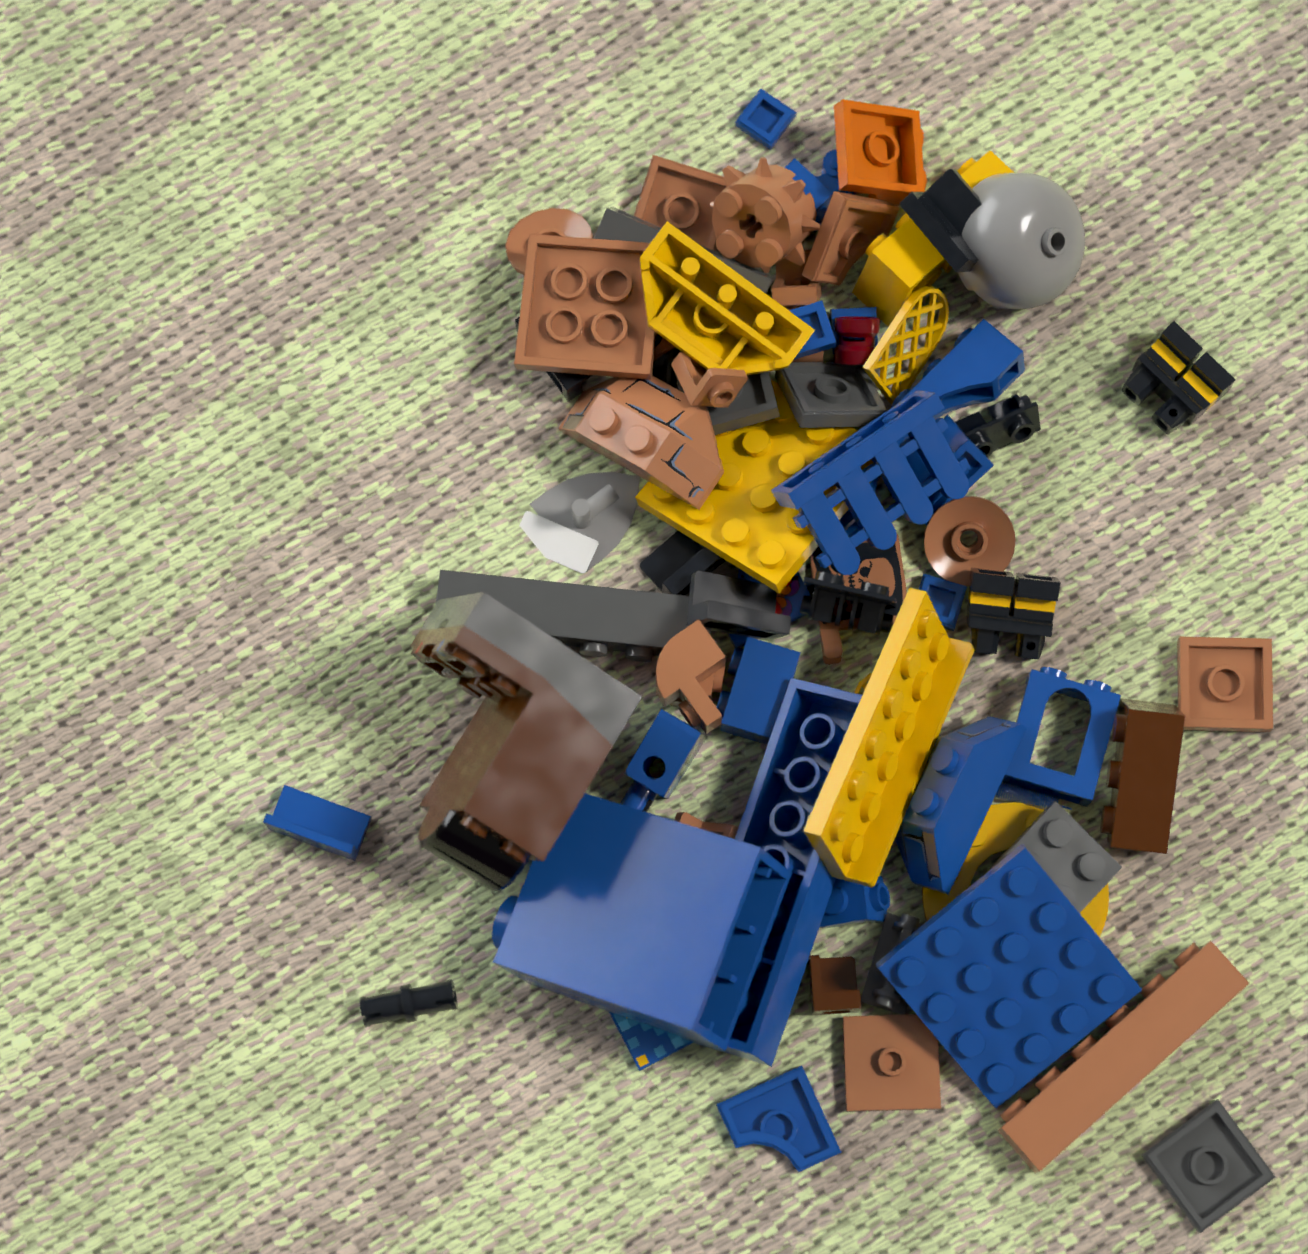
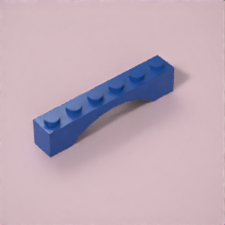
M983 319L974 329L967 328L956 339L954 348L943 359H935L924 371L923 379L912 390L905 389L892 403L891 408L917 390L937 393L945 409L934 415V419L972 404L995 401L1025 371L1024 352ZM908 434L897 441L898 445L910 438ZM878 476L870 483L874 492L881 476ZM848 509L839 520L847 535L859 528Z

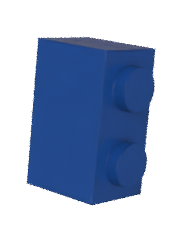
M747 637L744 649L735 647L728 669L729 674L735 675L731 692L722 690L717 704V709L722 714L720 731L768 745L790 679L794 678L801 652L751 637Z

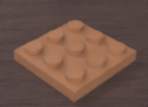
M529 234L514 360L516 369L651 380L656 332L648 327L639 261L640 256L650 243Z

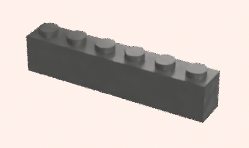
M440 570L436 604L440 599L485 592L563 645L580 647L579 653L586 656L605 657L607 656V650L625 652V658L628 660L650 662L653 655H660L663 647L672 637L688 627L689 596Z

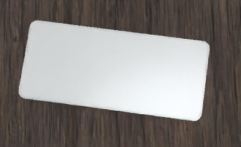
M529 511L525 512L519 525L545 558L582 574L586 573L599 543L597 540Z

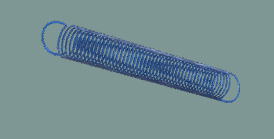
M1001 782V787H999L996 794L998 799L1001 794L1000 799L1003 796V800L1005 797L1007 801H1011V798L1012 802L1014 800V802L1018 803L1019 800V803L1021 801V803L1025 804L1026 801L1028 806L1029 804L1032 805L1033 802V807L1035 804V808L1036 805H1038V808L1040 804V808L1042 805V810L1043 807L1045 810L1051 803L1055 801L1058 803L1059 796L1057 798L1054 795L1052 798V795L1051 797L1048 793L1043 795L1041 791L1040 793L1037 791L1036 794L1034 789L1032 791L1029 788L1027 791V788L1025 790L1023 786L1018 788V785L1016 787V784L1014 786L1011 783L1009 786L1007 782H1003V784ZM1060 805L1062 808L1072 810V808Z

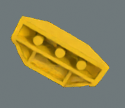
M668 221L639 258L648 327L707 370L710 368L744 370L748 376L788 368L815 331L807 323Z

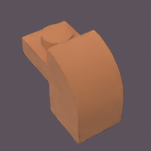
M699 619L672 637L663 647L656 665V689L664 707L680 697L683 702L677 706L692 728L700 725L705 734H708L721 725L722 714L699 683L724 667L726 656Z

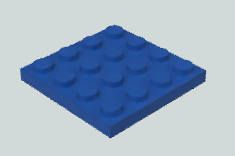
M1023 844L875 963L882 974L995 1109L1142 991V988Z

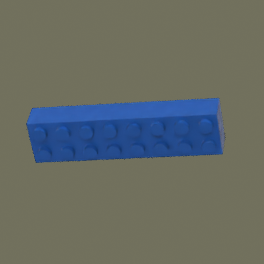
M795 678L790 679L735 839L761 847L792 872L726 1051L683 1037L684 1039L772 1067L836 878L831 877L803 830L862 695Z

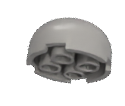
M1000 173L980 181L972 190L977 194L982 205L971 214L962 232L963 239L979 260L970 272H958L963 284L968 290H974L978 296L989 303V306L995 308L1030 309L1051 302L1070 286L1083 260L1085 230L1077 205L1068 192L1059 184L1037 174Z

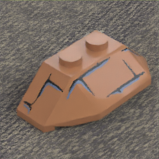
M652 376L651 380L612 377L583 391L558 428L574 440L700 510L724 473L708 407L691 406L685 393Z

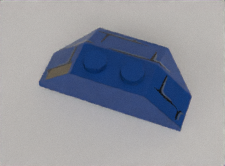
M989 716L937 738L895 837L911 882L918 886L949 895L1024 736L1027 727L1023 724Z

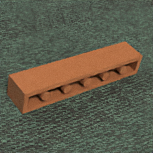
M1212 941L1205 944L1201 949L1195 943H1192L1173 960L1179 967L1167 979L1160 973L1156 975L1139 992L1145 999L1135 1008L1130 1010L1126 1004L1123 1005L1104 1022L1110 1028L1107 1033L1098 1041L1089 1035L1070 1052V1055L1075 1059L1070 1066L1063 1072L1056 1066L1053 1067L1035 1083L1040 1092L1032 1100L1026 1103L1020 1097L1000 1115L1006 1123L997 1131L1034 1173H1038L1249 984Z

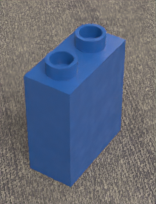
M584 793L544 862L530 860L532 864L519 896L513 895L508 897L500 906L492 928V941L498 949L493 963L536 987L726 1051L792 872L761 847Z

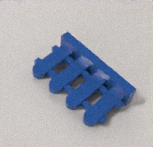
M915 391L771 490L780 506L798 509L799 514L793 517V520L798 528L803 529L807 526L822 551L820 555L815 557L820 567L826 568L830 565L836 573L851 575L860 566V556L855 547L865 540L873 548L889 549L895 544L897 539V532L892 524L894 520L903 515L910 523L925 524L933 515V506L928 498L930 495L939 490L946 498L961 499L967 494L969 481L964 472L971 468L966 458L960 457L957 459L942 433L949 428L944 418L939 417L935 420L933 417L945 409L937 393ZM908 434L910 438L898 445L897 441ZM916 450L931 475V478L920 484L906 459L907 456ZM871 459L873 463L862 470L860 466ZM878 476L882 477L895 500V503L885 510L869 483ZM835 484L836 488L827 495H824L823 492ZM843 500L859 526L849 535H847L833 510V507Z

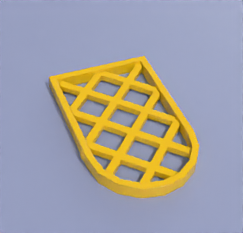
M923 286L909 296L862 367L890 404L894 402L902 391L911 387L946 330L949 318V304L945 294L937 288ZM930 293L929 305L922 307L923 296ZM939 309L938 321L934 323L935 310ZM928 312L927 326L919 328L921 314ZM914 316L912 330L905 332L906 319ZM926 333L924 347L917 349L918 336ZM911 338L910 351L903 353L904 340ZM897 342L896 356L888 358L890 344ZM909 359L908 372L901 374L902 361ZM895 363L894 377L886 379L888 365ZM880 368V377L874 369ZM891 384H893V386H892V393H891V391H890V390L888 389V387H887L888 385H891Z

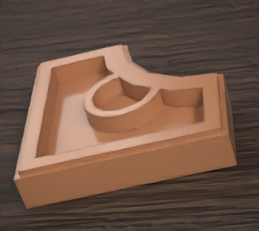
M834 191L802 276L815 282L841 285L849 269L861 256L866 254L865 251L869 245L882 233L887 237L889 236L899 207L884 200Z

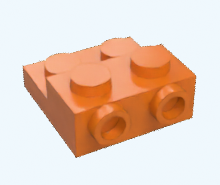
M845 99L834 105L839 190L868 194L869 198L888 201L894 205H899L911 192H925L927 175L923 168L922 146L924 143V133L920 124V111Z

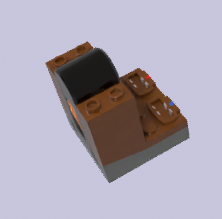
M485 592L438 600L410 647L413 650L410 654L444 678H459L456 685L466 693L478 699L482 695L486 696L419 805L428 813L419 830L418 839L423 848L494 892L509 886L522 872L529 860L544 862L642 699V696Z

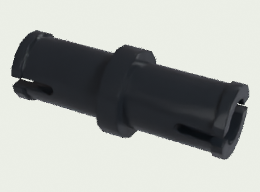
M451 979L446 982L412 988L411 984L402 985L400 991L360 997L361 1015L365 1016L363 1023L365 1027L400 1019H406L409 1023L417 1021L420 1015L451 1009L457 1010L458 1001L456 991H453L455 989L454 982Z

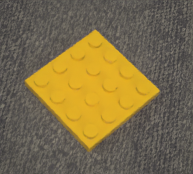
M771 380L780 417L715 435L724 473L700 510L650 482L646 483L635 498L641 508L708 548L777 593H780L816 550L818 544L807 526L803 529L797 527L793 517L799 514L798 509L780 506L771 490L858 430L853 427L800 428L779 384ZM870 459L861 465L860 468L863 470L872 464L873 461ZM835 484L823 492L824 495L836 488ZM844 500L833 507L839 520L848 511Z

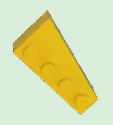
M991 150L978 161L973 158L968 159L957 171L972 189L980 181L992 175L1014 173ZM907 213L897 222L895 226L896 231L889 237L882 233L866 249L865 253L869 257L852 291L867 307H876L877 317L888 327L914 291L923 286H932L942 273L941 267L947 273L952 269Z

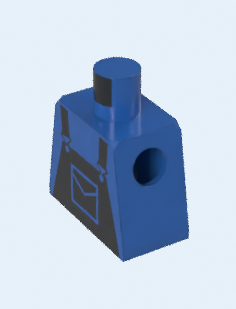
M661 709L624 772L634 781L620 803L647 812L657 795L669 799L708 736L692 728L689 724L671 713ZM661 758L665 763V770L660 778L655 779L651 776L649 768L654 759Z

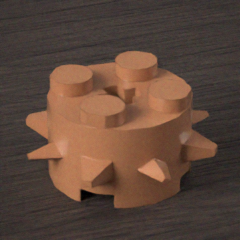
M761 157L758 166L747 174L729 165L726 166L722 171L727 188L715 198V201L710 203V207L713 209L712 222L714 232L717 237L716 248L723 257L727 259L734 258L737 262L752 268H762L764 273H769L770 268L783 258L799 266L807 262L802 243L812 231L820 229V224L815 221L817 214L814 198L810 192L805 195L804 188L806 184L803 180L794 181L792 178L796 176L795 173L778 165H768L765 157Z

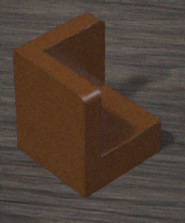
M810 955L808 966L812 1016L858 1013L861 1010L860 989L857 990L854 957L820 958L819 955Z

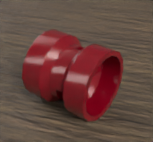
M860 316L835 317V332L839 335V345L834 349V363L864 365L876 347L875 336L880 332V318ZM849 337H865V340L849 339Z

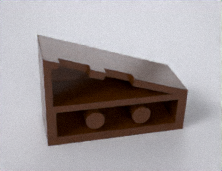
M1120 699L1119 714L1115 715L1112 741L1116 742L1115 760L1109 761L1106 787L1112 788L1110 806H1103L1100 832L1108 834L1107 841L1113 848L1167 854L1185 715L1176 705Z

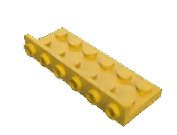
M909 588L803 830L831 877L867 887H873L877 882L974 653L973 645L970 642L948 637L926 591Z

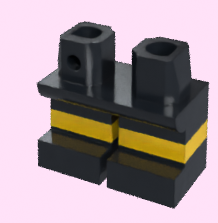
M1175 321L1161 333L1160 337L1146 352L1137 358L1132 369L1133 372L1121 389L1137 405L1141 404L1154 391L1165 403L1153 414L1152 419L1168 435L1184 423H1187L1189 426L1193 424L1229 392L1236 380L1207 352L1198 359L1203 348ZM1193 364L1192 368L1176 382V380Z
M971 568L967 624L971 628V644L973 645L974 652L997 654L999 633L1003 631L1017 633L1014 650L1015 656L1040 659L1045 644V636L1052 637L1054 611L1061 585L1057 577L1016 573L1015 578L1012 572ZM1013 595L1012 610L1009 613L1011 596Z

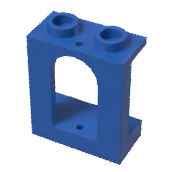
M1040 667V671L1031 669L1026 679V688L1016 723L1023 724L1027 729L1002 782L1011 783L1014 786L1016 784L1018 787L1023 786L1027 790L1030 788L1033 791L1034 789V792L1035 790L1036 792L1039 791V793L1041 791V794L1042 792L1043 794L1048 793L1052 797L1055 795L1058 798L1059 796L1061 800L1087 807L1094 797L1121 695L1111 692L1112 687L1100 681L1085 680L1084 684L1066 679L1067 674L1055 668ZM1054 693L1086 701L1091 709L1088 728L1074 776L1030 763L1046 703Z

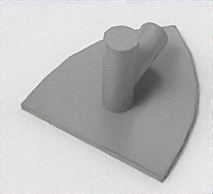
M617 472L588 473L565 480L546 491L531 502L530 505L539 516L598 541L599 544L589 564L588 571L602 561L620 543L630 527L638 504L635 496L639 493L640 477Z

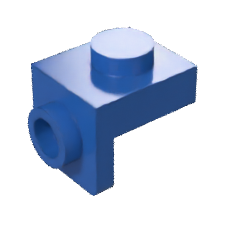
M879 876L873 887L836 878L819 928H832L863 922H884L887 909L890 906V894L887 886L884 884L883 877Z

